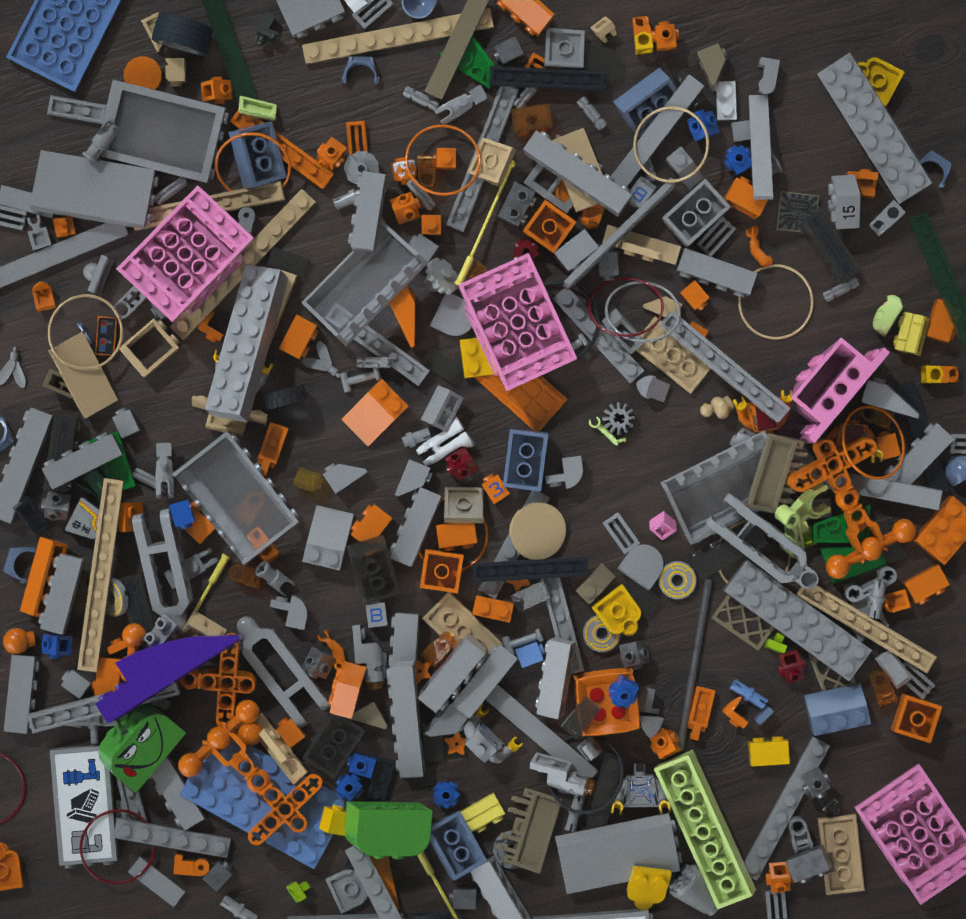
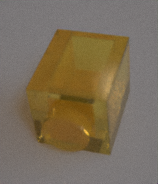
M299 467L293 485L316 493L317 489H321L324 479H321L322 474Z

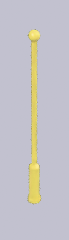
M514 160L511 161L470 255L467 256L459 276L454 282L456 286L463 283L474 261L473 256L512 168L516 166Z
M224 553L221 555L219 563L208 580L209 584L194 609L197 612L212 585L216 584L227 562L231 559V557Z
M424 851L417 855L427 874L433 879L454 919H458L434 875L433 867Z

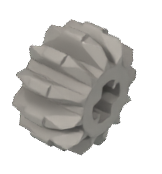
M617 402V409L610 404L609 407L612 412L604 410V413L609 415V417H603L602 420H609V423L605 424L604 427L607 428L611 425L610 433H613L615 428H617V435H620L621 428H623L625 433L628 432L625 425L633 427V424L628 421L635 420V417L628 416L633 410L630 409L626 412L627 404H624L623 408L620 409V402ZM616 413L624 417V419H621L623 420L621 424L614 422L613 418H616L614 416Z

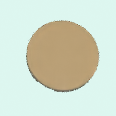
M533 502L518 510L512 518L509 528V536L514 548L518 553L529 559H545L552 556L559 550L566 535V525L561 513L555 507L543 502Z

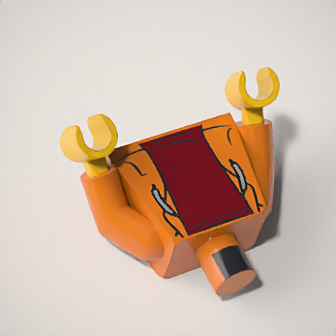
M782 390L781 401L790 407L793 400L791 398L792 390H790L788 396H785L784 390ZM741 397L742 402L737 404L735 399L733 400L739 421L747 430H752L753 433L765 431L767 435L768 433L773 434L772 430L780 429L785 424L790 413L789 410L777 424L753 403H746L743 397Z
M854 413L845 429V444L859 437L872 439L875 441L877 449L871 456V462L874 463V457H879L880 462H882L883 453L880 451L873 431L868 428V425H860L859 413ZM839 423L838 426L833 427L826 439L831 440L835 444L837 449L843 446L842 429L844 423Z

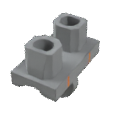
M164 614L157 619L153 630L145 635V643L151 647L173 641V634L179 628V625L170 616Z

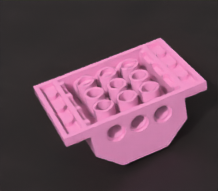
M197 185L116 269L174 323L185 310L192 315L244 261L241 253L254 238Z
M529 253L458 285L466 302L463 306L494 376H500L506 391L577 359Z
M840 338L821 355L814 356L807 364L809 368L801 371L795 380L798 382L794 385L791 396L796 402L797 413L811 423V425H806L800 432L802 435L800 440H803L805 444L815 443L890 352L885 348L874 349L873 351H868L863 356L843 338Z
M920 764L915 765L854 807L874 841L902 882L909 887L920 905L966 874V832Z

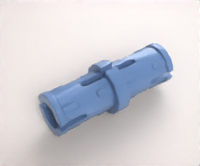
M735 679L732 683L733 685L729 688L742 696L744 701L753 703L761 710L765 707V703L768 702V699L755 692L754 688L747 687L738 679Z

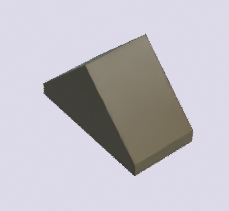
M50 368L42 386L73 399L60 372Z
M375 700L354 711L352 720L386 729L388 725Z

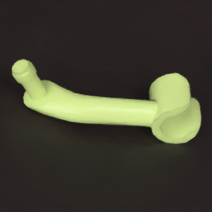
M596 417L598 420L596 426H593L589 419V425L592 428H598L613 444L618 446V443L627 441L626 437L616 440L615 436L600 423L598 417Z

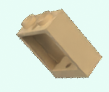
M154 318L118 348L143 378H147L181 349L178 346L179 340L173 334L170 336L165 331L167 326L161 320L157 321ZM156 327L172 348L147 369L130 347L152 328Z

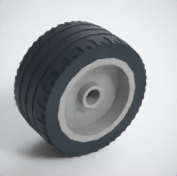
M160 12L155 22L152 40L178 51L206 56L212 39L213 28L186 17Z

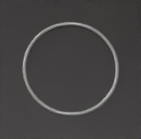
M635 281L624 284L615 289L608 297L605 305V315L609 325L616 333L623 334L613 326L609 319L608 305L610 299L617 291L626 286L643 283ZM648 282L652 286L667 292L675 301L678 317L674 327L665 335L654 339L624 338L636 342H654L667 337L676 329L680 321L681 310L677 299L669 290L658 284Z

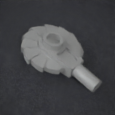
M357 151L353 155L349 154L344 164V170L348 180L358 184V178L362 176L363 171L379 173V162L375 155L368 153V151Z

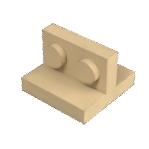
M482 137L478 147L481 155V166L477 177L499 187L503 183L516 149ZM477 151L468 171L472 176L475 175L478 167Z
M194 610L175 640L198 635H224L227 630Z

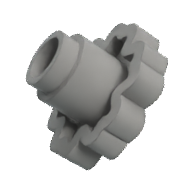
M437 257L428 262V268L425 270L427 276L424 280V285L428 291H438L441 294L445 292L447 295H450L458 289V286L454 284L458 275L452 270L450 263L445 259L440 260Z

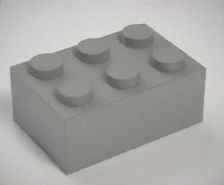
M704 179L661 220L687 248L731 206Z

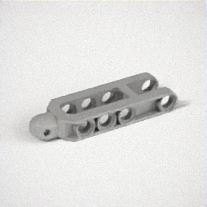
M728 493L723 501L730 504L741 516L748 520L740 532L736 534L712 515L705 522L707 526L779 582H797L806 589H812L818 584V574L807 565L806 551L731 493ZM756 525L767 533V536L775 539L785 550H789L797 557V562L790 571L782 570L744 540L753 526Z
M169 508L160 511V521L165 541L152 543L144 514L133 515V529L152 610L160 616L164 614L170 616L179 625L175 633H180L188 621L186 610L194 598L178 529L175 527L171 510ZM168 551L179 599L176 606L170 607L164 603L161 591L163 587L159 582L158 566L155 565L153 556L155 553Z
M246 616L239 619L237 630L245 637L243 638V656L300 729L309 723L302 717L290 696L302 687L307 690L323 712L331 707V705H328V699L312 678L307 675L306 670L302 668V665L274 629L260 628L252 617ZM262 638L268 639L299 680L286 691L279 687L275 677L267 671L263 661H260L252 651L253 645Z

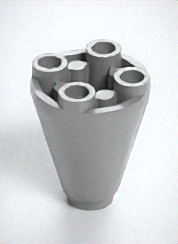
M683 865L680 868V873L669 882L670 894L709 916L715 914L718 909L699 868L696 865Z

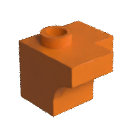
M870 169L846 172L845 175L855 174L860 197H875L878 172H872Z
M143 502L121 503L118 519L119 532L134 531L132 517L133 515L143 514Z

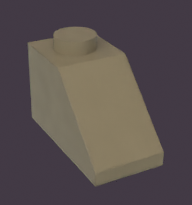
M718 43L697 52V60L712 92L717 89L726 68V59H728L725 49H721Z
M601 563L575 591L590 605L616 576Z

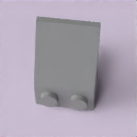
M873 377V380H868L862 399L863 403L914 418H920L921 414L891 386L885 384L886 380Z
M316 505L302 562L341 570L354 514Z

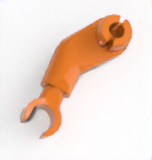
M756 225L748 228L746 235L751 237V241H749L751 255L762 267L772 265V257L767 256L760 249L759 240H757L759 227Z
M324 630L327 638H322L318 634V639L328 644L327 647L332 651L333 657L336 658L333 665L337 670L338 667L342 668L345 661L344 649L334 639L330 638L328 630Z

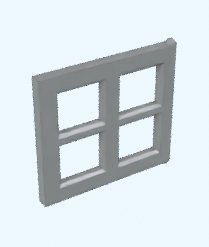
M537 163L523 184L567 214L573 207L571 199L569 198L564 203L552 194L562 179L557 177L547 191L534 181L544 168ZM598 163L600 169H603V166Z

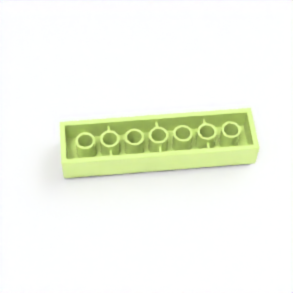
M691 750L659 763L654 770L717 909L753 896L756 891L754 883L694 751Z

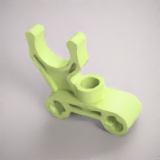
M823 482L804 491L791 507L783 504L775 512V518L784 524L785 535L802 549H804L803 534L809 531L806 518L818 519L831 510L825 503L812 508L814 498L819 493L828 489V486ZM779 543V546L783 551H785L792 558H797L792 552H790L787 549L785 550L783 546Z

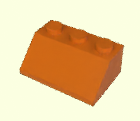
M497 0L496 2L503 11L507 9L511 13L510 17L518 24L520 22L526 26L525 30L531 36L536 35L539 37L554 20L555 14L539 0Z

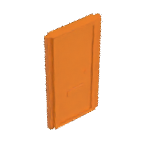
M499 375L474 377L534 431H540L568 400L542 376L509 391L505 390Z

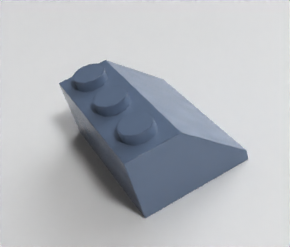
M658 68L613 102L620 115L632 131L636 133L641 121L651 112L663 108L677 90L671 79ZM660 112L653 114L643 123L639 130L638 138L644 134Z
M272 121L229 132L230 138L242 133L252 132L267 135L277 141ZM253 135L242 136L231 141L243 188H254L286 178L277 144L267 138Z
M510 429L503 487L541 491L548 432Z
M860 683L804 695L810 728L814 736L871 724L867 703Z
M460 811L431 824L429 841L451 880L455 881L487 862Z

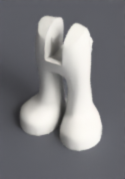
M456 415L447 432L442 431L424 442L416 450L418 455L428 451L430 448L433 450L434 455L429 456L423 461L425 466L438 462L460 447L472 448L475 446L472 438L465 431L451 442L440 447L442 442L465 429Z

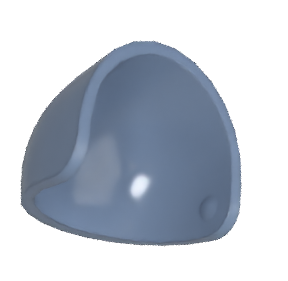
M402 0V7L410 17L419 19L428 16L432 12L437 0Z
M953 455L944 465V473L951 487L966 480V455Z

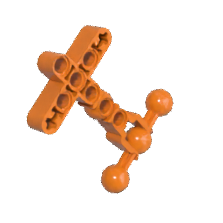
M859 437L845 444L847 452L851 451L850 458L854 464L872 456L877 449L875 441L866 437ZM818 438L812 446L817 460L791 473L787 478L788 486L798 492H804L825 480L834 488L832 491L836 494V504L844 512L847 522L846 536L855 551L846 556L833 555L827 560L825 565L826 572L832 578H844L848 574L850 566L858 562L864 564L865 560H877L882 555L883 550L888 551L887 546L896 541L900 543L910 542L915 537L916 527L908 519L897 520L893 524L892 531L882 535L878 524L870 520L865 510L861 508L862 504L859 503V493L853 488L854 486L851 484V479L846 470L852 465L846 460L843 446L837 449L831 440ZM823 443H826L827 448L822 452L821 446ZM831 460H834L835 465L830 469L829 463ZM818 469L817 476L813 478V470ZM839 477H842V483L838 486L837 480ZM850 494V500L845 503V496ZM858 511L857 518L853 519V513ZM868 526L874 537H867L859 542L857 534Z
M137 623L127 625L122 632L123 641L128 646L127 656L138 652L139 646L145 642L146 631ZM240 641L233 645L231 651L228 648L220 653L219 669L207 668L203 670V668H200L199 670L197 668L189 673L194 677V680H187L185 676L178 680V684L188 690L196 687L200 689L202 687L205 690L218 691L216 723L218 726H222V722L228 723L235 716L237 693H250L256 685L257 678L254 673L238 670ZM226 659H231V660H233L234 665H231V666L227 665V664L225 663V660H226ZM120 671L121 679L123 681H126V679ZM211 676L214 681L207 682L204 677ZM231 678L233 683L227 684L223 679ZM249 679L252 685H245L243 680ZM229 696L232 701L225 702L222 697ZM225 710H228V711H227V718H228V720H224V716H223V715H224Z
M243 700L236 706V715L228 723L222 722V726L214 727L208 732L207 740H202L203 746L197 752L186 753L180 758L178 768L185 777H195L202 771V762L213 753L224 766L228 767L231 765L241 775H244L249 790L259 793L260 796L263 794L264 800L272 808L248 832L250 843L260 845L284 822L294 832L299 833L306 829L307 820L298 809L322 787V779L317 774H309L286 796L279 789L272 786L273 783L268 772L264 769H259L257 766L254 767V763L245 753L246 745L234 733L241 725L255 722L260 714L257 703L252 700ZM232 738L241 747V750L238 753H234L232 759L226 761L218 751L228 748ZM244 761H248L251 764V769L248 772L240 770V764ZM260 775L264 778L263 785L255 786L253 784L255 776ZM310 778H317L318 781L316 783L318 786H311L308 789L311 793L308 795L307 791L301 786L304 784L307 787L310 784ZM269 790L277 792L275 800L267 799L266 794ZM298 790L304 792L305 796L302 801L294 799V793ZM282 804L290 806V812L286 815L280 813L279 809ZM269 817H273L276 820V825L273 828H268L265 825V821ZM296 818L303 820L304 824L300 829L293 827V821ZM262 824V826L265 830L268 831V833L265 835L263 831L260 834L261 839L259 841L257 839L253 841L252 833L254 831L258 833L261 830V828L258 826Z

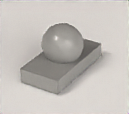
M101 255L98 264L89 263L84 267V277L91 281L87 291L101 295L113 265V259Z

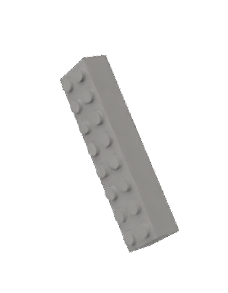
M848 53L817 74L899 204L933 183L852 53Z
M245 265L205 406V410L214 417L243 422L249 421L288 282V277L279 269Z
M746 559L723 589L724 592L848 681L852 679L872 651Z

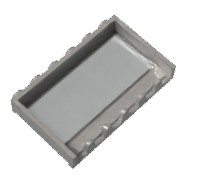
M381 221L376 253L353 250L301 303L347 346L428 263L387 224Z
M226 431L172 475L178 480L183 489L189 494L245 566L298 525L297 519L299 515L293 508L291 510L287 508L285 504L288 501L281 493L276 494L273 490L276 486L270 478L265 480L261 475L264 471L258 463L253 464L250 461L252 456L246 448L241 449L238 443L240 440L234 433L229 434Z
M765 431L661 482L690 545L698 543L712 534H716L705 523L711 515L727 527L744 519L735 508L724 502L723 499L728 493H731L744 504L747 503L767 438ZM782 491L781 496L788 497L793 493Z

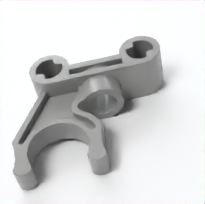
M883 565L878 567L876 578H881V585L885 571L890 570V573H888L889 577L885 579L887 580V587L895 582L897 573L892 567ZM875 578L861 586L851 582L847 583L842 590L844 597L851 601L850 605L867 615L870 614V605L872 603L870 597L873 594ZM851 589L856 591L854 596L849 594ZM882 612L881 619H879V621L883 625L889 627V624L887 623ZM852 629L856 639L860 642L863 641L864 636Z

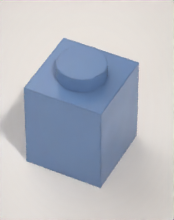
M537 641L515 649L522 668L542 661V656L546 655L542 644L538 645Z

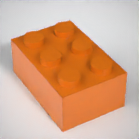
M948 496L939 507V510H936L912 540L940 564L945 565L966 541V507L954 496Z

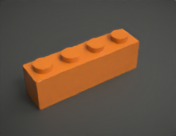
M39 538L20 608L21 612L40 617L41 612L44 613L46 605H43L44 599L51 589L48 586L49 580L56 570L53 567L56 556L59 557L61 553L66 554L68 544L49 538Z

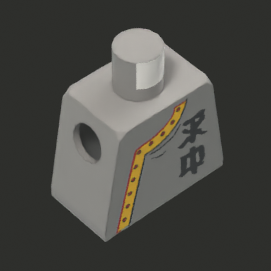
M81 497L65 530L96 539L100 508L85 497Z

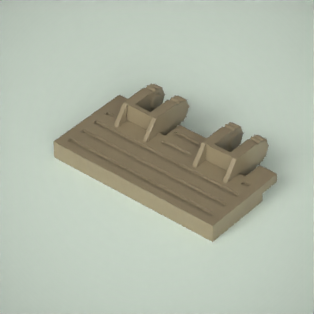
M768 433L746 503L748 508L775 513L777 508L781 506L779 502L793 504L794 499L781 496L782 491L796 493V490L788 486L787 478L796 471L790 468V466L802 468L805 465L801 461L792 460L794 455L808 456L807 451L800 450L804 446L803 440Z
M525 788L522 796L530 798V801L516 796L511 798L515 803L526 805L525 811L514 807L508 808V812L525 817L524 819L516 817L511 833L519 835V838L501 833L500 837L502 839L515 842L514 848L506 847L503 844H497L496 848L513 854V856L505 854L502 862L540 874L560 805L553 796Z

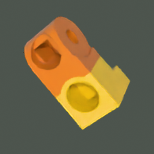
M648 16L632 18L635 55L652 53L653 41Z
M921 366V383L959 382V367Z

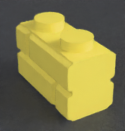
M904 312L898 321L899 333L895 335L893 341L895 350L921 356L930 319L926 316Z
M494 792L460 811L470 831H476V833L487 828L486 824L490 822L495 824L504 819L502 815L505 814Z

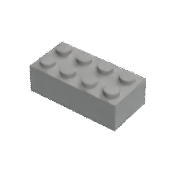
M467 633L419 691L418 699L435 713L439 709L443 710L449 703L450 695L455 696L460 690L461 682L463 680L467 681L471 677L475 665L479 667L485 660L486 647Z

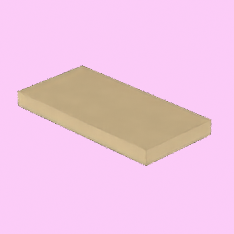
M584 128L551 140L554 143L560 142L567 148L566 151L571 154H578L583 158L582 161L587 165L589 163L593 164L599 169L598 172L602 174ZM563 180L576 213L598 205L597 202Z
M654 317L644 330L652 326L658 318ZM659 321L654 328L640 336L644 340L661 337L667 332L659 326L662 322ZM671 335L658 341L645 342L636 350L690 394L710 371L706 364Z
M83 332L54 347L57 354L71 365L77 367L99 365ZM52 349L48 350L83 418L86 419L118 400L101 367L93 370L73 369L62 363L55 356Z
M448 592L422 618L453 649L469 633L486 647L485 660L489 657L487 652L494 644L496 646L499 643L504 645L451 592Z
M856 814L817 818L820 845H824L832 863L829 873L824 875L826 895L865 891Z

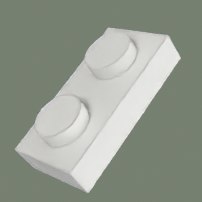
M722 81L717 86V121L737 120L735 81Z

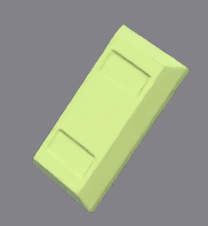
M240 96L239 113L269 121L276 120V104Z

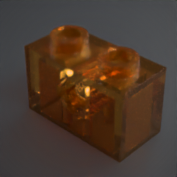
M549 104L511 109L514 134H519V137L529 136L530 132L534 131L548 133L549 129L553 127ZM530 117H533L534 120H537L534 125H531L530 122H527Z

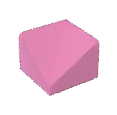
M665 511L652 518L649 522L650 530L661 540L677 531L676 521Z

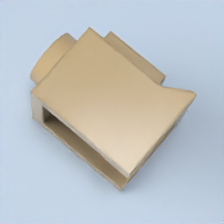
M165 58L168 63L166 65V80L170 83V87H182V84H187L185 58Z

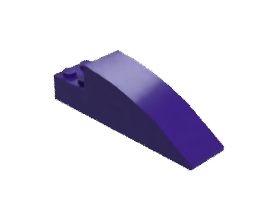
M243 634L198 635L165 642L133 653L116 662L126 681L115 686L116 691L106 692L98 697L100 701L95 703L107 724L114 722L245 637Z

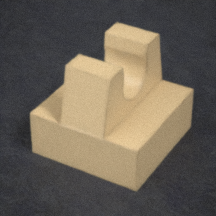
M606 16L590 27L592 32L604 43L608 41L605 36L609 32L613 36L617 35L615 25Z

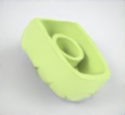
M888 295L887 300L878 308L875 314L873 329L886 337L902 311V301L899 297Z

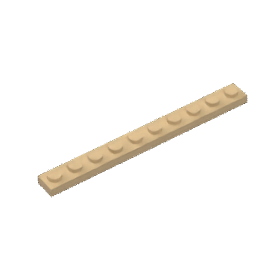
M490 8L484 10L475 31L494 28ZM461 14L304 44L302 48L305 63L307 65L450 37Z
M301 189L241 253L244 261L192 315L185 310L170 328L184 341L199 326L200 322L241 282L245 265L256 266L316 202Z
M104 478L77 670L97 672L123 480Z

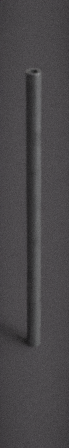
M705 579L679 729L678 744L681 750H684L710 599L713 581L710 579Z

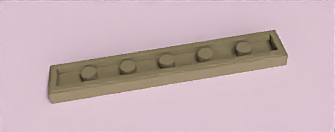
M467 0L425 89V93L440 100L443 99L489 0Z

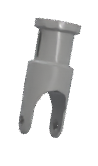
M110 120L106 121L91 140L92 144L88 150L82 154L97 164V159L103 150H107L117 134L118 126L113 125V122Z
M267 561L261 562L256 568L255 574L258 577H263L267 584L284 596L287 595L280 590L284 582H290L295 586L287 576L279 570L271 568Z

